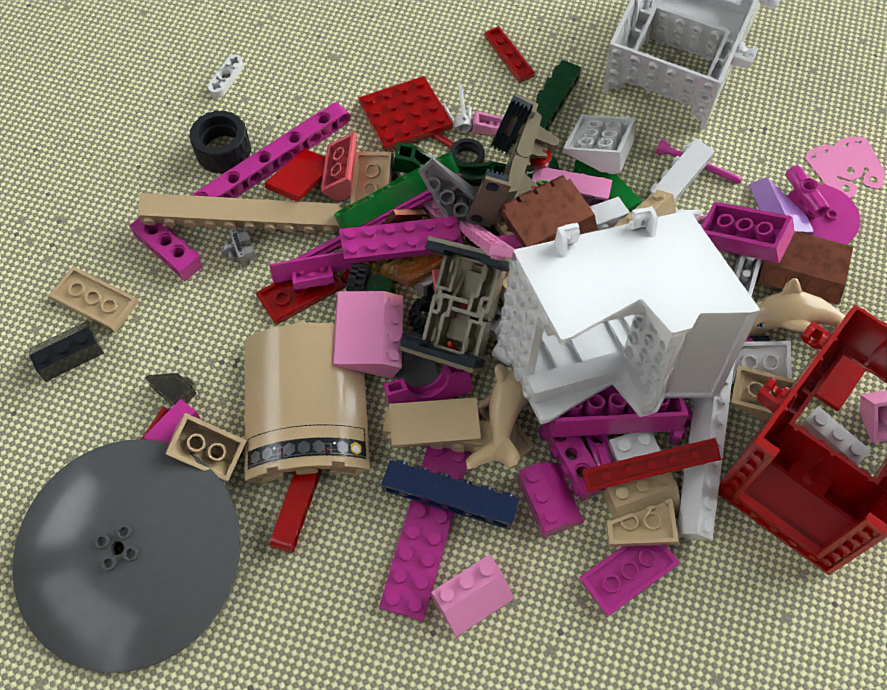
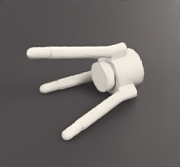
M459 84L461 113L454 120L446 104L442 106L453 124V129H457L460 133H465L472 128V107H468L467 116L462 84Z

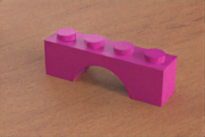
M448 365L443 366L441 374L434 382L425 386L410 385L403 378L383 384L388 407L389 404L446 400L473 391L470 372Z

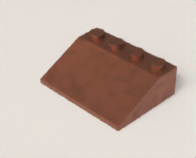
M795 231L780 263L761 260L755 283L783 290L787 282L797 278L803 292L820 297L830 304L839 305L846 286L853 246Z

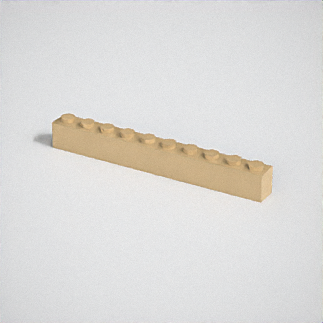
M140 193L138 217L141 223L146 225L160 223L166 226L179 224L186 227H196V225L206 228H216L218 226L226 229H236L238 227L246 230H256L257 228L266 231H275L277 229L284 230L285 232H295L297 230L304 231L305 233H315L316 231L334 234L335 232L339 233V224L334 214L340 210V204Z

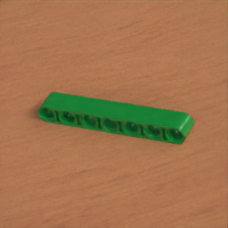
M446 153L436 158L437 161L455 174L459 172L452 153ZM423 166L337 211L334 217L340 228L359 227L428 190L419 174V170Z

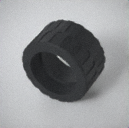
M225 110L208 112L200 116L192 124L189 139L199 164L207 171L224 174L250 157L251 144L245 123L233 112ZM229 136L235 138L224 147L211 148L207 146L218 137Z

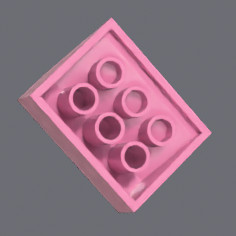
M338 291L333 366L392 379L402 368V351L399 350L403 333V296L386 291Z

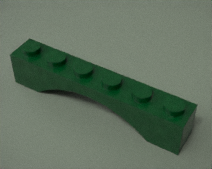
M397 142L392 170L410 173L425 165L432 157L434 159L438 157L423 151L417 145ZM494 161L475 164L456 162L459 169L458 173L461 174L463 180L472 186H480L487 169H490L489 172L494 170V173H496L497 171L498 175H500V173H504L507 165Z

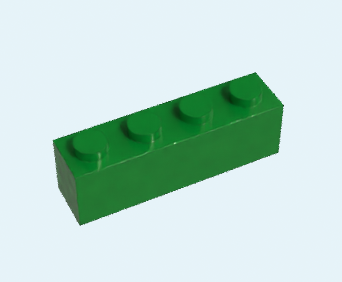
M579 160L575 161L574 173L612 180L608 200L619 197L629 212H632L642 203L641 199L617 174L600 172Z

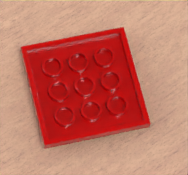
M425 76L358 97L359 104L385 152L396 148L397 142L409 144L453 129L450 118Z

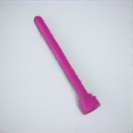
M662 139L655 151L656 154L661 156L662 154H668L673 157H681L683 155V152L670 147L671 145ZM710 163L704 167V170L732 182L740 183L742 181L740 176Z

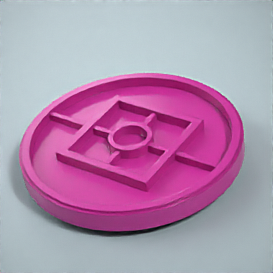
M819 184L818 191L830 206L829 211L821 217L813 216L806 204L797 200L795 189L788 194L787 197L808 217L814 231L813 236L848 245L859 231L860 215L854 202L842 191L829 185Z

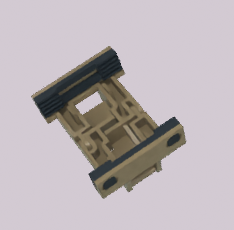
M517 93L514 94L490 145L491 148L494 146L495 150L498 148L497 151L502 150L501 153L506 152L505 155H509L504 173L498 175L497 171L494 173V170H491V172H489L490 169L486 170L480 187L467 211L466 222L490 228L493 223H501L503 219L501 204L512 198L516 199L517 196L530 190L533 191L534 188L538 187L525 173L527 169H543L547 167L552 158V151L560 143L558 137L539 126L542 116L536 111L538 104Z
M428 236L425 248L437 255L444 256L435 289L438 291L432 297L423 337H402L399 350L470 373L485 371L489 358L483 356L493 324L491 321L496 313L505 273L510 271L509 261L511 258L505 257L504 261L490 258L491 256L487 255L480 248ZM460 302L468 304L467 310L459 308ZM451 341L455 346L462 347L461 351L452 349L446 343Z

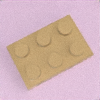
M355 151L350 204L391 183L394 156L392 152Z

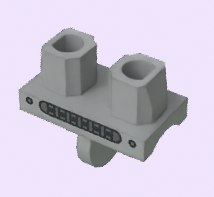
M235 228L229 229L234 244L226 241L224 243L225 246L221 249V253L224 257H229L230 260H234L237 254L242 268L247 267L246 261L256 258L252 245L244 248L241 247V245L251 243L248 232L245 230L236 233Z

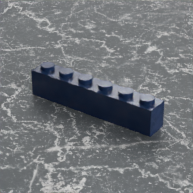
M396 460V462L389 461L381 483L383 492L511 531L519 502L515 495L508 492L501 494L495 492L493 488L484 485L478 487L465 479L458 481L445 473L435 474L422 466L415 468L402 460Z

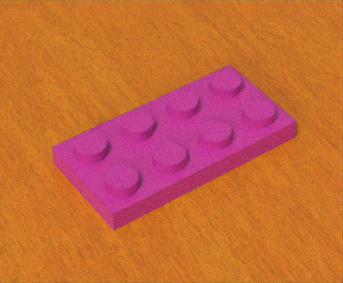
M666 545L622 546L580 576L579 581L605 616L609 617L677 567L680 562Z

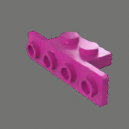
M339 251L273 263L269 266L274 283L293 280L294 290H304L309 287L326 286L334 283L333 272L351 269L352 265L344 264L343 252Z

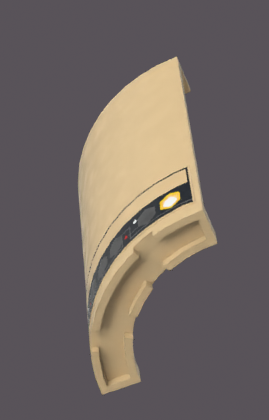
M298 321L295 324L255 332L252 336L245 339V481L266 484L273 480L284 478L285 473L296 471L297 475L317 473V469H330V473L358 476L370 470L365 377L363 372L333 366L335 324Z

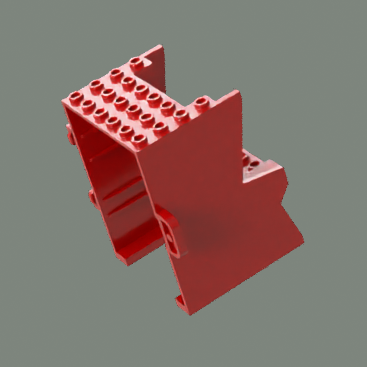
M855 304L832 333L813 321L809 324L800 337L806 344L818 350L790 388L786 386L784 388L778 387L776 385L777 380L770 377L758 392L757 399L772 413L760 426L745 449L724 475L718 490L720 497L827 575L832 574L887 538V456L874 476H871L867 470L858 467L849 461L848 457L839 454L829 447L825 441L817 439L806 428L795 423L843 355L887 383V323L879 320ZM769 391H772L773 393H775V394L778 395V396H777V397H774L773 395H771V394L768 393V392H769Z

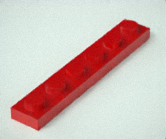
M710 438L582 469L587 492L722 459L716 438Z

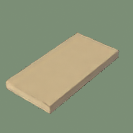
M74 266L71 267L48 296L52 301L114 333L117 332L139 303L136 297Z
M477 397L389 404L392 448L481 441Z

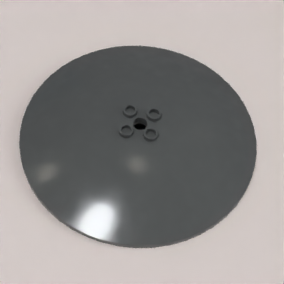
M135 439L106 444L84 453L68 463L37 494L27 510L16 538L12 566L13 586L20 612L27 626L40 643L54 655L72 665L98 672L117 673L144 669L161 663L187 648L204 633L217 617L230 594L239 566L241 550L239 520L234 503L223 482L208 465L192 453L190 454L197 463L210 469L203 471L165 455L169 445L165 442ZM122 542L124 544V551L120 555H116L114 548L118 543Z

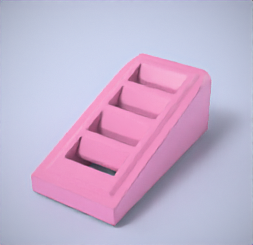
M475 111L472 118L471 133L496 135L503 117Z

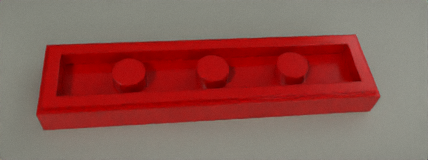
M500 26L484 32L486 40L519 83L535 76L533 69Z

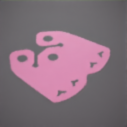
M844 138L839 140L835 146H818L809 151L805 156V159L826 185L842 191L849 198L855 195L857 186L852 182L838 180V176L854 180L862 176L864 168H868L869 171L866 172L863 183L875 189L883 186L885 177L883 167L866 138ZM852 167L855 172L850 174L847 172V168ZM876 177L878 182L872 183L869 178ZM844 185L849 186V187H850V191H849V192L843 191V190H842V186H844Z

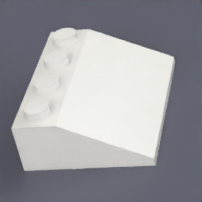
M581 115L563 148V152L600 172H607L608 174L621 173L636 137V118Z

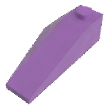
M768 177L748 184L759 210L793 216L795 231L809 235L814 234L808 217Z

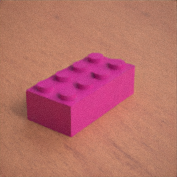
M715 201L701 225L717 250L780 263L795 233L793 216Z

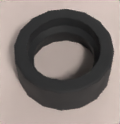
M459 139L450 148V153H452L457 163H484V147L474 139ZM462 151H472L477 154L478 158L473 162H462L456 158V155Z

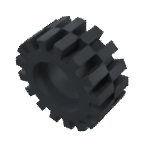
M353 263L349 270L350 274L348 275L346 291H365L369 276L371 275V267Z
M422 296L421 299L418 298L416 302L414 301L408 313L409 325L411 327L415 326L414 331L419 329V334L421 335L424 333L427 319L420 312L429 313L432 301L430 296L428 299H426V296Z

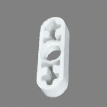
M239 55L229 56L208 84L212 97H223L243 70V61ZM224 74L231 75L229 78H222Z

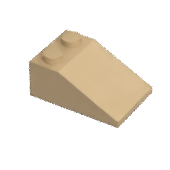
M738 365L730 404L764 422L772 412L757 399L758 392L770 377L777 380L776 385L780 388L785 386L790 388L795 379ZM769 391V392H768V393H770L771 395H773L774 397H777V396H778V395H776L775 393H773L772 391Z

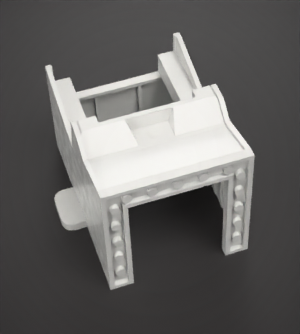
M630 0L609 45L603 93L608 94L610 87L622 89L626 81L628 84L637 85L646 91H653L665 98H672L682 104L693 106L690 115L698 120H702L700 129L705 130L733 66L749 68L754 61L759 48L756 46L747 48L744 41L757 15L760 4L773 9L777 8L780 0ZM650 39H654L657 42L671 45L673 48H680L690 54H697L707 60H713L706 76L686 67L650 56L647 53L639 52L643 42L648 44ZM744 53V54L749 55V56H748V57H745V56H742L741 54Z
M653 207L635 209L631 214L634 220L629 221V224L579 235L578 223H572L557 228L555 241L519 248L513 251V256L509 261L510 271L509 276L506 278L507 290L504 292L505 302L504 307H502V321L499 322L500 333L497 336L499 346L503 347L507 363L512 365L516 381H520L525 399L529 400L540 424L554 420L611 385L618 390L639 417L657 413L665 398H705L720 394L760 309L689 210L657 217Z

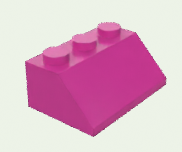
M557 462L537 463L518 470L517 481L543 539L584 523Z

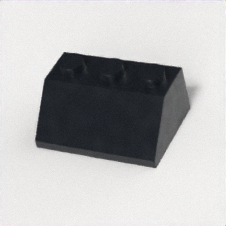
M88 320L31 347L29 350V356L35 370L45 382L104 354Z

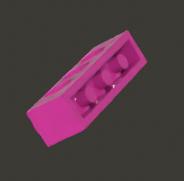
M139 218L129 225L134 236L183 281L188 280L203 267L200 261V254L195 249L190 250L188 244L182 238L178 239L169 226L165 227L160 223L146 225L141 223Z
M549 422L540 424L538 429L539 435L543 441H547L552 458L557 459L561 465L560 471L565 478L568 477L572 484L570 487L576 497L579 496L583 502L605 491L606 488L587 492L584 478H580L576 474L579 471L582 472V469L597 466L580 436H565L564 441H558L555 437H552ZM572 453L576 459H568L565 454Z

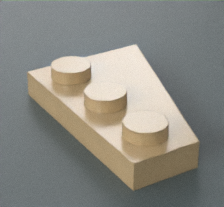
M672 498L658 505H651L644 510L624 515L606 523L608 547L676 545L679 542Z

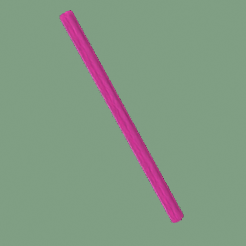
M426 190L393 209H414L434 197L429 190ZM393 209L359 227L384 224ZM340 235L295 259L328 254L341 247Z

